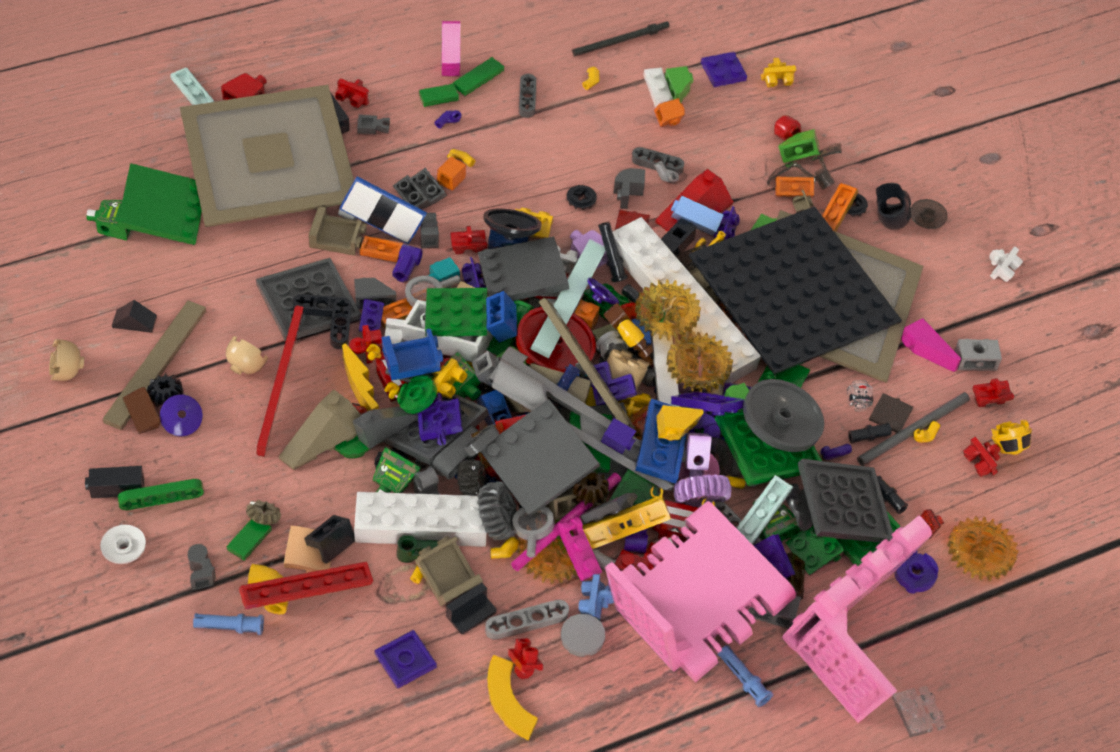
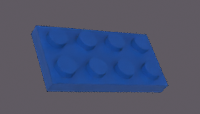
M651 398L635 471L676 483L679 477L687 433L679 440L671 441L658 438L656 416L663 405H673Z

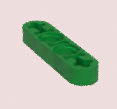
M189 479L123 491L118 495V505L122 510H134L195 499L204 494L203 482L200 479Z

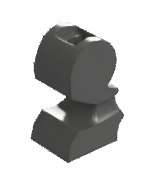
M427 213L420 225L421 249L439 248V229L436 213Z
M202 544L192 545L187 553L190 570L193 571L190 576L192 590L214 586V580L216 579L215 568L208 557L207 548Z

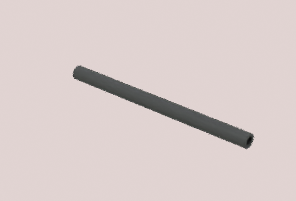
M963 392L858 456V463L864 466L913 436L916 429L921 431L929 426L932 421L939 420L970 400L969 395Z

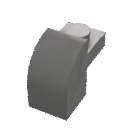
M625 169L615 177L613 194H617L620 208L628 209L629 195L643 196L645 169Z

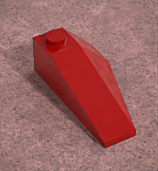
M709 169L698 175L675 199L678 201L681 196H684L719 213L724 212L733 205V200L723 180ZM674 201L655 219V223L667 232L678 221L671 217L674 212L671 211Z

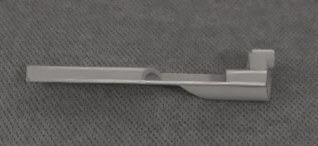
M511 346L505 351L490 376V379L494 381L492 388L531 411L547 401V397L551 398L580 416L581 430L570 423L568 424L581 441L663 490L671 491L674 485L672 482L635 471L641 444L640 440L633 436V439L636 440L630 451L625 449L623 454L603 444L600 441L612 421L524 364V361L528 358L526 355Z

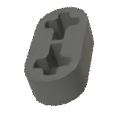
M494 424L489 425L465 444L463 449L469 457H472L498 437L500 432Z

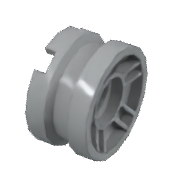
M618 331L607 332L596 342V348L601 353L604 361L607 360L613 349L620 352L622 349L628 350V345Z

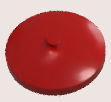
M542 307L535 308L526 313L517 327V336L515 337L519 352L528 357L525 361L528 364H536L566 374H576L575 364L579 362L562 336H560L549 358L531 350V346L548 315ZM572 313L567 326L590 361H592L596 350L593 332L583 319Z

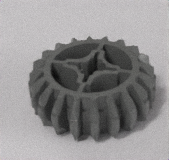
M503 482L487 483V485L480 488L478 493L479 500H477L482 526L485 527V532L488 533L489 537L494 540L509 539L516 534L512 520L517 512V504H515L514 497Z

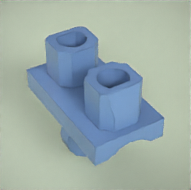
M595 574L592 580L582 582L583 596H590V599L580 600L578 609L581 614H589L601 620L602 607L608 608L609 604L614 603L610 586H605L600 581V574Z

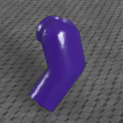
M458 110L445 111L434 124L437 128H442L446 123H457L460 121L462 114Z
M844 444L832 449L829 446H824L820 450V454L823 456V459L829 461L850 454L852 447L850 444Z

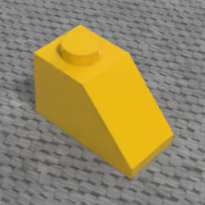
M663 405L656 416L658 438L671 441L679 440L697 425L704 413L703 410Z

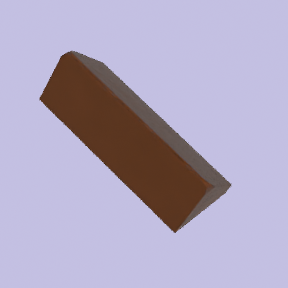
M145 386L123 397V401L139 434L159 428L161 420Z

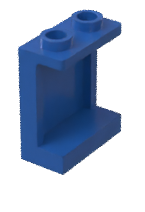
M426 329L427 337L395 344H392L390 336L381 337L383 354L391 381L441 371L440 362H443V355L441 349L437 350L439 347L436 335H432L431 329Z

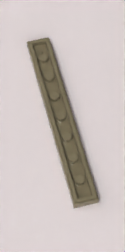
M546 298L540 300V305L615 418L635 430L634 425L553 304Z
M189 300L186 302L103 417V423L123 430L131 418L123 397L144 386L147 390L150 385V379H156L157 375H162L206 313V307Z

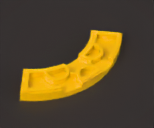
M493 655L487 676L491 705L495 713L499 715L511 731L529 741L538 722V717L527 712L518 703L512 692L510 676L514 663Z

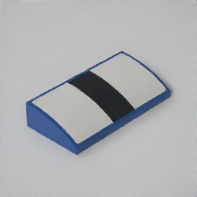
M358 176L352 183L339 208L408 245L427 212Z

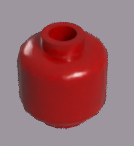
M784 115L775 122V135L786 141L795 134L801 133V124L791 116Z

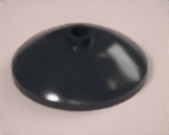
M490 209L483 216L487 226L509 240L532 236L538 233L542 226L541 221L536 217L513 209Z

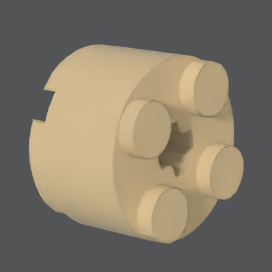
M613 349L606 360L610 365L613 379L632 374L636 390H638L648 370L649 363L642 359L637 360L633 358V354L625 349H622L621 352Z

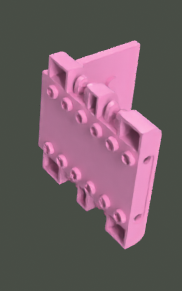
M709 501L685 519L687 527L680 529L682 534L688 539L685 543L678 536L673 535L670 537L671 541L663 537L651 547L653 554L647 557L654 568L650 571L642 562L637 565L644 576L631 564L623 571H620L613 562L605 567L609 581L607 585L610 586L616 610L673 672L681 667L694 682H697L718 664L716 655L707 645L709 644L717 653L722 651L720 644L714 640L717 635L725 643L730 644L733 641L729 636L730 634L739 645L752 635V629L747 621L750 624H754L756 620L748 611L749 608L753 607L758 614L764 615L767 613L764 609L765 607L775 616L796 598V592L792 585Z
M920 515L906 527H899L891 535L893 538L890 541L887 539L882 541L876 547L877 550L874 553L870 551L861 559L862 564L859 566L854 564L845 572L847 574L845 577H838L830 584L831 588L829 590H822L814 597L816 601L807 608L804 614H799L792 621L794 624L782 635L783 640L789 647L801 656L858 723L897 690L847 634V612L889 578L931 537V529Z

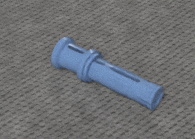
M195 613V618H193L194 628L236 630L239 634H243V632H256L258 635H262L264 629V615L256 617L245 616L244 613H240L237 616Z
M729 645L721 648L722 651L718 653V656L741 681L743 690L746 693H750L758 707L765 705L773 697L771 690L768 691L762 685L759 676L753 675Z

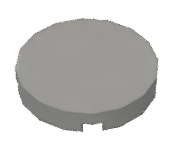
M589 614L571 616L564 622L561 628L562 644L568 652L576 656L594 655L602 648L605 642V629L596 617Z

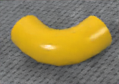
M252 564L249 570L248 584L282 578L283 576L273 568ZM289 601L267 605L265 609L270 613L281 615L286 613Z

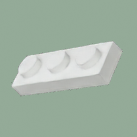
M662 68L644 69L643 75L655 108L660 103L673 100Z

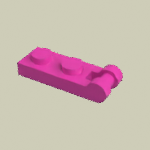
M576 517L568 523H559L557 529L580 581L592 578L595 574H601L602 570L582 529V521L579 517ZM570 531H573L575 536L572 537Z

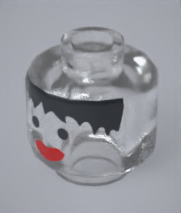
M865 380L853 381L847 387V404L857 412L866 411L868 407L873 405V387Z

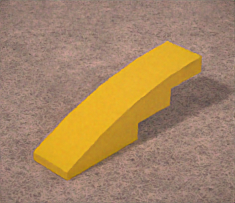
M343 344V362L353 393L365 412L379 409V405L374 400V387L369 383V370L347 344Z

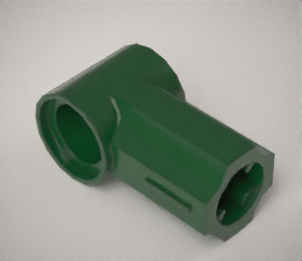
M404 535L398 540L396 556L402 563H410L420 556L419 552L429 546L431 549L437 547L438 541L416 540L413 536Z

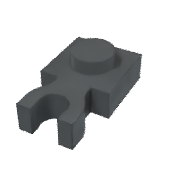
M359 115L357 133L376 134V131L389 133L390 118L377 119L376 115Z

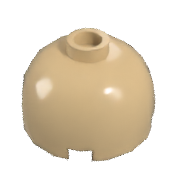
M233 336L226 348L227 361L232 365L230 369L239 375L242 372L246 374L258 372L265 365L268 357L265 355L263 358L260 356L262 351L243 339L238 342L236 341L237 337Z
M55 339L52 347H56V350L50 354L49 375H53L50 380L66 381L72 379L77 375L79 369H83L84 357L80 356L79 348L71 341Z

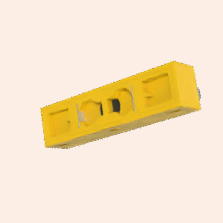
M661 495L621 510L614 515H608L597 522L593 521L585 524L582 529L591 548L594 549L668 521L671 518L664 498Z

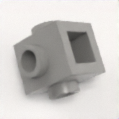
M486 351L472 361L476 377L480 382H484L492 387L494 381L490 379V376L501 358Z

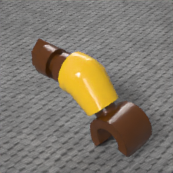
M616 303L603 315L618 330L625 343L635 351L638 350L637 354L641 359L651 366L653 360L649 355L653 352V348L649 344H645L646 340L642 331L630 321L628 315Z

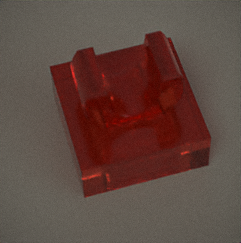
M927 509L920 516L931 529L932 535L929 538L931 539L940 529L941 525L944 524V521L940 515L935 516L932 509Z

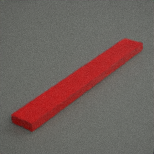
M295 306L257 444L256 454L258 456L265 457L303 316L304 307Z

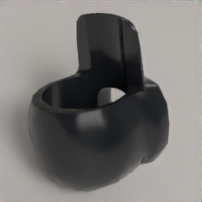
M885 183L876 188L878 217L882 225L891 230L904 228L911 218V198L909 193L903 190L897 183ZM890 198H898L900 203L887 204L886 201Z

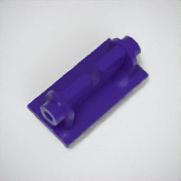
M732 206L731 211H724L722 213L723 218L713 236L714 239L719 231L726 234L724 240L735 236V230L740 223V217L736 213L734 206Z
M470 257L471 263L464 264L461 269L464 281L475 288H486L484 278L481 277L483 273L480 263H475L473 258Z
M364 299L359 326L360 332H362L363 325H368L370 331L380 329L384 307L383 302Z

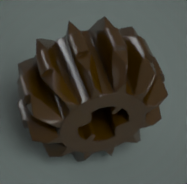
M596 470L573 485V496H577V502L584 501L585 506L591 503L595 507L597 502L602 504L604 498H607L609 482L605 480L604 474L598 475Z

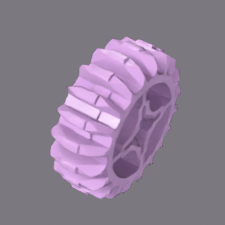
M708 474L681 479L675 483L673 493L677 503L700 507L705 498L711 503L713 501L715 503L727 501L731 497L732 490L727 477Z

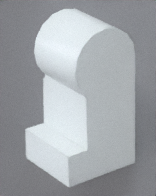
M387 318L385 336H390L392 344L403 342L402 324L405 320Z

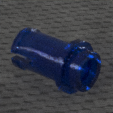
M571 364L568 367L565 366V372L558 383H556L557 386L567 392L575 378L580 376L578 374L580 370Z

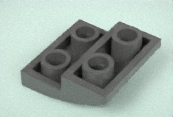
M426 168L411 178L409 175L405 176L393 185L404 201L421 210L447 196L446 192Z
M636 493L623 494L587 510L581 515L584 523L592 520L597 522L608 515H614L621 510L634 506L633 503L638 496Z

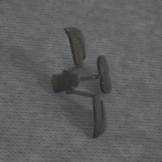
M831 144L820 150L819 154L813 155L810 158L811 161L819 159L822 168L814 172L815 177L797 162H790L777 168L769 176L767 184L769 185L771 180L778 175L797 167L807 176L813 177L814 183L817 181L822 190L828 188L835 181L826 168L823 157L842 153V144Z

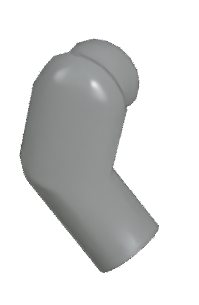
M662 161L654 164L656 171L663 181L675 183L679 180L678 173L666 169Z

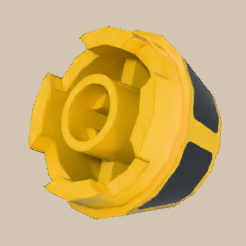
M1021 420V424L1008 421L996 425V429H991V438L995 444L1000 446L1001 453L1015 455L1022 453L1023 450L1030 447L1032 428L1029 427L1027 420Z

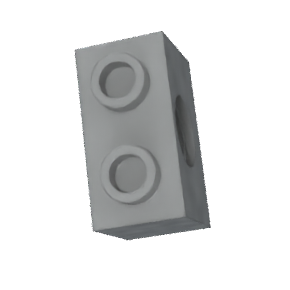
M959 339L954 350L961 358L958 370L997 371L1002 360L998 340Z

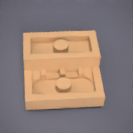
M299 526L290 527L284 568L306 570V573L330 568L331 561L323 563L319 549L306 545L304 538L314 529Z

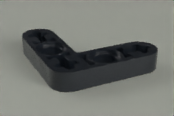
M299 294L294 297L293 310L295 306H300V303H304V306H302L304 307L303 315L332 317L330 344L332 347L342 349L343 344L346 343L348 345L352 308L349 299ZM323 303L326 304L327 307L321 309L318 308L317 305ZM341 306H344V313H340ZM342 320L346 322V324L343 326H339L336 324V322ZM338 333H342L341 340H337Z

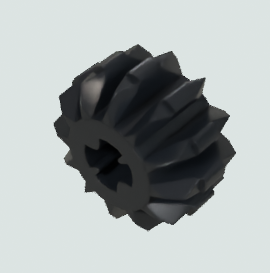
M167 373L163 377L157 375L156 379H150V385L147 388L149 397L156 407L163 405L170 397L183 395L184 393L180 379H176L174 374L168 377Z

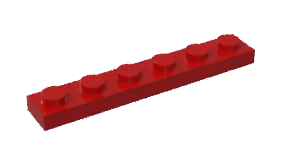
M366 561L241 585L239 592L244 608L247 610L372 585L374 580Z

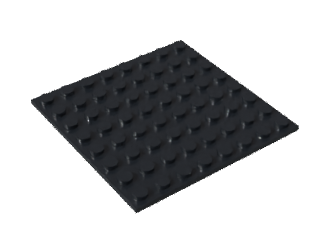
M815 206L689 253L690 259L774 375L899 324L902 321Z

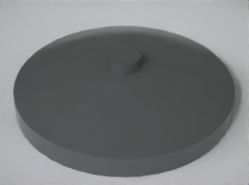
M777 379L763 380L756 383L744 399L743 413L748 426L756 436L774 448L788 452L807 450L817 443L824 431V417L819 405L812 396L795 384Z

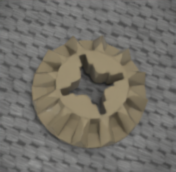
M257 500L256 502L251 501L247 505L246 513L248 517L259 524L271 525L280 520V509L275 507L274 503L270 504L267 500L265 502Z

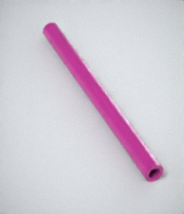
M613 473L606 479L609 482V491L621 481V477L617 473ZM581 501L560 519L548 536L536 541L535 556L560 535L557 529L559 523H568L571 519L580 517L593 505L588 503L585 506L584 501ZM526 549L511 562V566L514 570L519 571L534 557H528Z

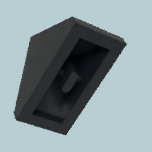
M133 300L116 310L112 328L152 333L157 315L136 300Z

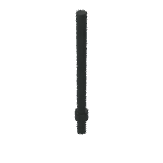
M668 21L659 24L653 23L643 29L572 49L573 56H577L647 34L654 35L658 31L670 28V24Z

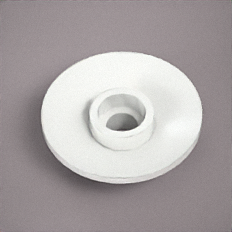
M118 525L111 528L104 534L100 543L103 556L108 561L116 564H126L136 560L142 555L146 546L145 536L142 531L131 525Z

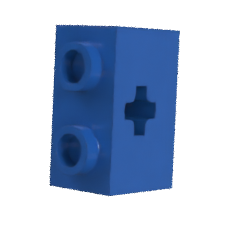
M504 291L486 298L487 330L499 342L517 336L516 304Z

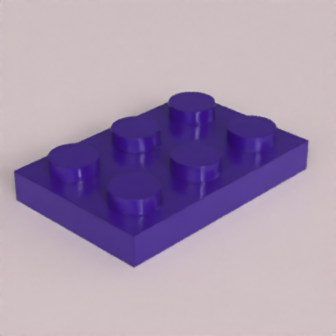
M700 391L671 396L672 405L702 409L704 413L712 411V415H725V412L736 413L738 409L743 408L744 402L742 398Z

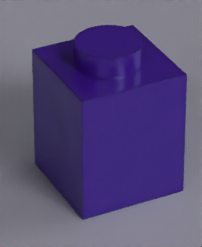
M614 418L600 442L623 454L625 449L630 451L636 440L633 439L636 431Z

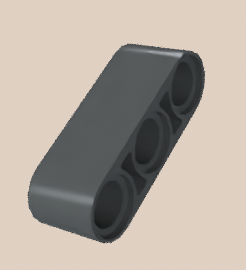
M474 426L468 428L436 456L432 466L447 479H452L481 453L479 452L469 457L463 449L464 445L480 431Z

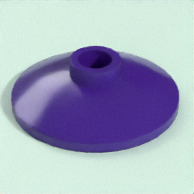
M590 277L587 279L591 290L594 292L592 297L601 304L605 301L612 305L619 304L618 299L601 283Z
M187 395L170 397L164 402L160 410V420L163 428L174 436L183 437L194 433L201 425L203 418L199 403ZM184 411L186 413V416L184 418H180L178 416V412Z

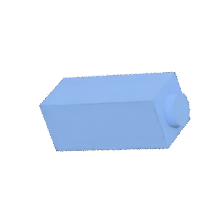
M681 196L678 201L675 200L671 207V211H674L671 216L676 220L682 218L696 226V229L711 236L716 233L723 218V214L684 196Z

